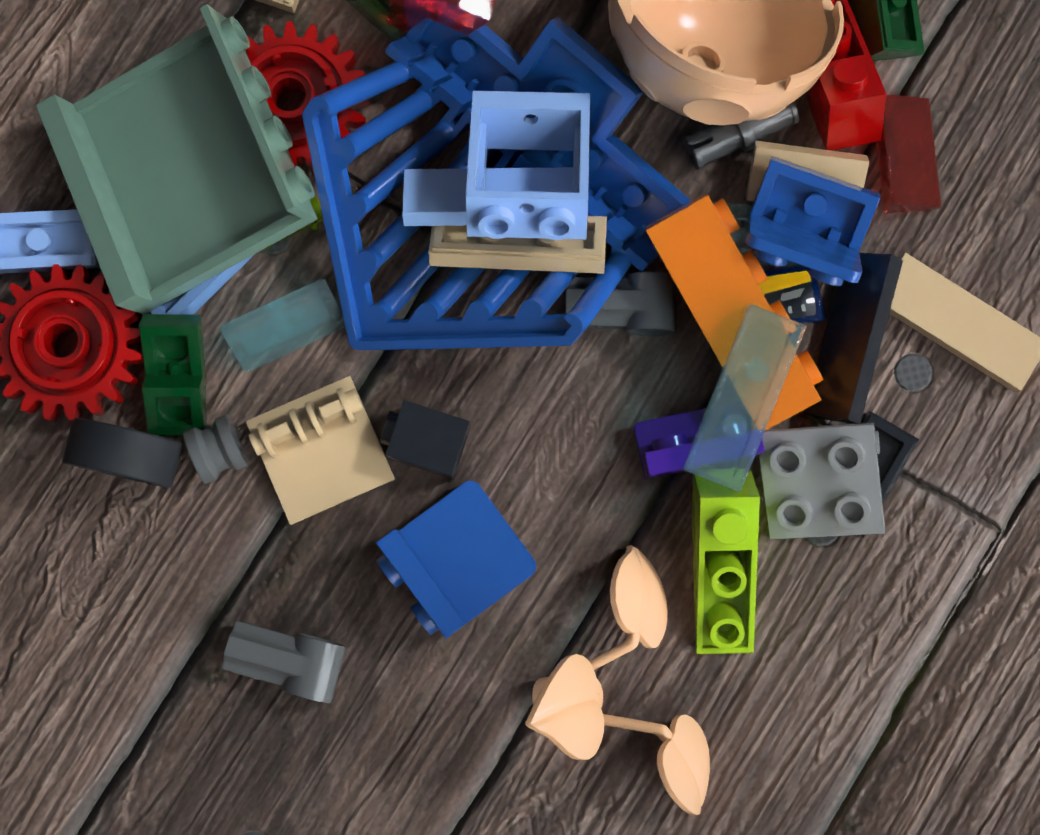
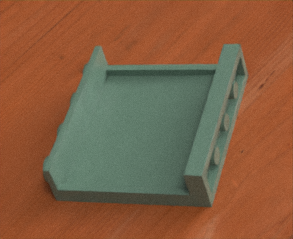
M208 4L200 8L206 22L205 27L76 103L72 104L54 94L36 105L114 303L118 307L140 314L149 313L318 219L310 202V199L315 197L312 184L304 171L294 165L288 151L293 146L291 136L283 122L277 116H273L266 101L267 98L271 97L269 85L258 68L251 66L245 52L250 47V43L244 29L234 17L226 18Z

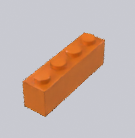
M705 192L647 225L646 232L755 427L760 429L762 433L821 401L814 385L824 379L808 350L797 355L786 335L796 329L781 301L777 300L769 305L758 285L768 280L759 261L753 255L752 249L741 254L730 234L739 230L740 227L724 198L712 203L709 195Z

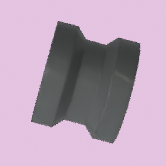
M228 414L215 418L213 425L209 428L200 430L194 427L183 432L190 458L205 484L217 480L221 471L229 468L238 471L249 466L241 439Z

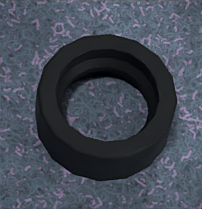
M74 418L62 462L120 478L171 488L182 444L168 438L84 418Z

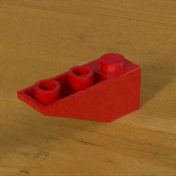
M831 0L834 6L837 1L842 3L844 15L842 37L836 53L827 68L811 89L807 91L810 110L825 150L831 151L881 141L887 96L848 0Z

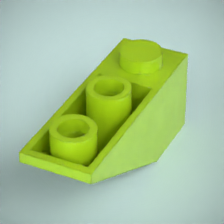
M750 468L693 469L692 543L696 654L754 653L760 496Z

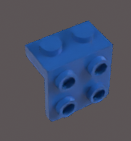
M771 156L747 218L745 243L754 248L753 255L767 263L786 266L787 262L791 261L810 268L808 273L813 278L834 286H841L844 280L858 283L863 272L859 250L880 201V194Z
M474 481L463 483L402 529H394L376 542L384 553L376 559L384 574L395 588L404 582L418 600V602L410 607L416 618L430 636L440 630L446 639L532 576L536 570V562L481 486Z

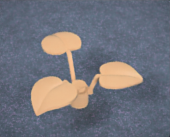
M632 545L626 546V553L618 560L610 585V603L618 625L627 633L625 640L591 660L579 654L566 656L557 664L550 676L539 678L533 687V707L525 725L548 738L564 754L575 760L590 759L596 754L603 738L604 725L651 733L658 736L663 743L658 750L657 767L666 791L673 801L687 814L699 815L706 796L710 774L709 748L699 724L688 715H677L672 719L669 729L666 725L603 714L601 710L603 690L594 670L634 650L638 646L639 641L648 649L656 648L663 639L667 625L668 609L666 595L655 568L639 549Z

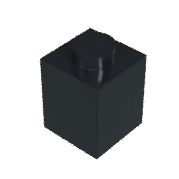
M403 400L399 413L390 410L384 424L380 443L388 445L386 456L389 460L454 480L471 424L468 420Z

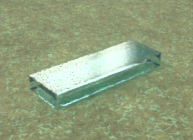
M753 304L747 306L683 470L741 492L806 325Z

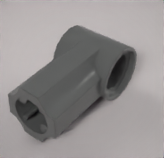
M636 272L627 274L626 278H622L587 329H625V333L638 336L675 334L676 284L670 273ZM575 277L566 288L565 314L574 307L594 278Z
M236 621L227 641L222 669L253 679L281 685L282 691L318 702L331 703L347 646L307 634L297 633L296 636L243 621Z

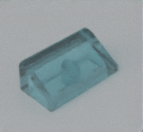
M319 279L223 324L220 330L240 365L246 371H253L344 328L345 323L343 314L326 280Z

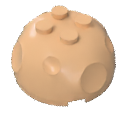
M831 0L608 1L611 33L616 40L633 81L653 101L659 102L680 115L708 125L724 126L739 124L744 121L762 120L784 110L787 105L811 89L825 71L836 53L844 27L841 1H837L835 6Z

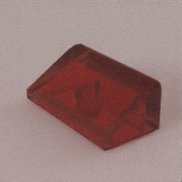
M887 95L881 141L876 142L884 214L940 209L942 206L929 98Z

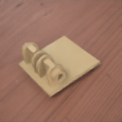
M351 376L246 421L251 433L249 434L251 444L256 454L262 458L290 525L395 480Z

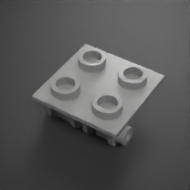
M874 423L774 429L761 433L765 452L760 454L759 457L770 539L885 534L877 456L880 453L879 433L875 431Z

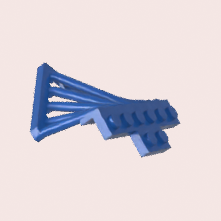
M428 0L406 36L391 42L386 48L385 53L396 62L313 97L302 113L348 342L355 350L571 346L591 324L630 266L633 264L642 272L660 256L646 232V226L691 200L613 134L644 92L630 77L559 17L548 22L526 56L522 57L457 0ZM414 78L423 84L412 95L341 138L337 120L338 112ZM473 91L590 93L588 216L607 217L606 242L611 245V255L605 262L604 274L597 273L577 303L567 314L545 315L578 273L550 271L529 298L522 303L516 316H493L531 272V270L502 269L482 294L469 305L464 317L441 318L485 269L456 267L434 293L417 308L410 319H392L440 267L429 266V245L382 298L375 304L373 302L370 280L379 267L420 226H404L402 213L370 246L363 250L358 223L368 212L373 210L404 183V169H421L470 127ZM444 102L450 108L435 127L352 195L347 167L357 156L440 103ZM532 114L526 115V117H528V118H534V117H536L535 115H532ZM469 141L457 159L447 169L468 168ZM487 149V159L497 149ZM499 149L503 156L494 168L573 167L574 151Z

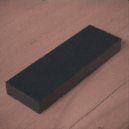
M859 253L863 272L858 283L844 280L841 286H837L816 363L824 379L814 385L821 401L804 409V414L816 419L851 424L861 423L903 260L892 254Z

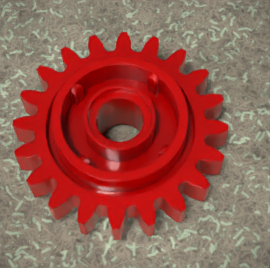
M287 21L282 38H277L269 25L263 26L264 43L258 45L252 38L247 36L250 47L246 49L248 52L247 57L251 66L258 68L269 85L271 97L267 98L266 101L273 116H277L283 122L291 136L293 146L288 151L294 165L299 167L301 164L306 163L314 175L302 113L313 97L364 76L365 73L363 70L350 71L356 63V57L352 50L344 51L337 55L340 43L335 34L330 35L323 43L319 44V33L314 24L308 27L302 38L298 37L292 21ZM299 91L306 95L302 106L294 111H284L278 108L280 98L287 92ZM370 98L337 113L341 138L350 133L348 131L350 128L357 129L367 123L366 118L355 110L370 106Z
M53 264L51 280L48 282L41 274L32 270L29 276L32 285L31 290L26 291L12 283L9 287L12 295L16 298V303L8 305L7 303L0 302V313L5 316L4 323L0 324V359L3 360L0 364V380L11 379L2 394L11 400L18 399L25 394L21 410L29 414H34L43 404V418L52 422L57 421L63 407L69 421H73L74 418H82V407L84 405L92 414L100 417L104 414L101 402L102 397L105 396L121 404L124 400L121 392L117 389V384L122 381L126 384L137 385L139 382L127 370V367L131 363H144L143 355L132 349L133 344L141 342L140 329L130 328V325L136 322L142 314L125 308L121 309V307L115 305L111 293H108L109 288L102 272L90 283V272L83 265H77L71 279H69L68 273L59 264ZM75 330L78 335V345L75 351L69 356L59 358L55 348L57 339L64 332Z

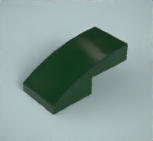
M143 314L139 329L146 373L142 385L148 433L153 435H183L184 431L194 427L200 430L206 429V376L201 314Z

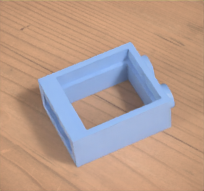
M473 91L466 182L467 237H489L493 239L544 238L551 240L587 239L590 93ZM532 114V115H535L536 117H534V118H528V117H526V115ZM487 149L574 151L573 192L485 190Z

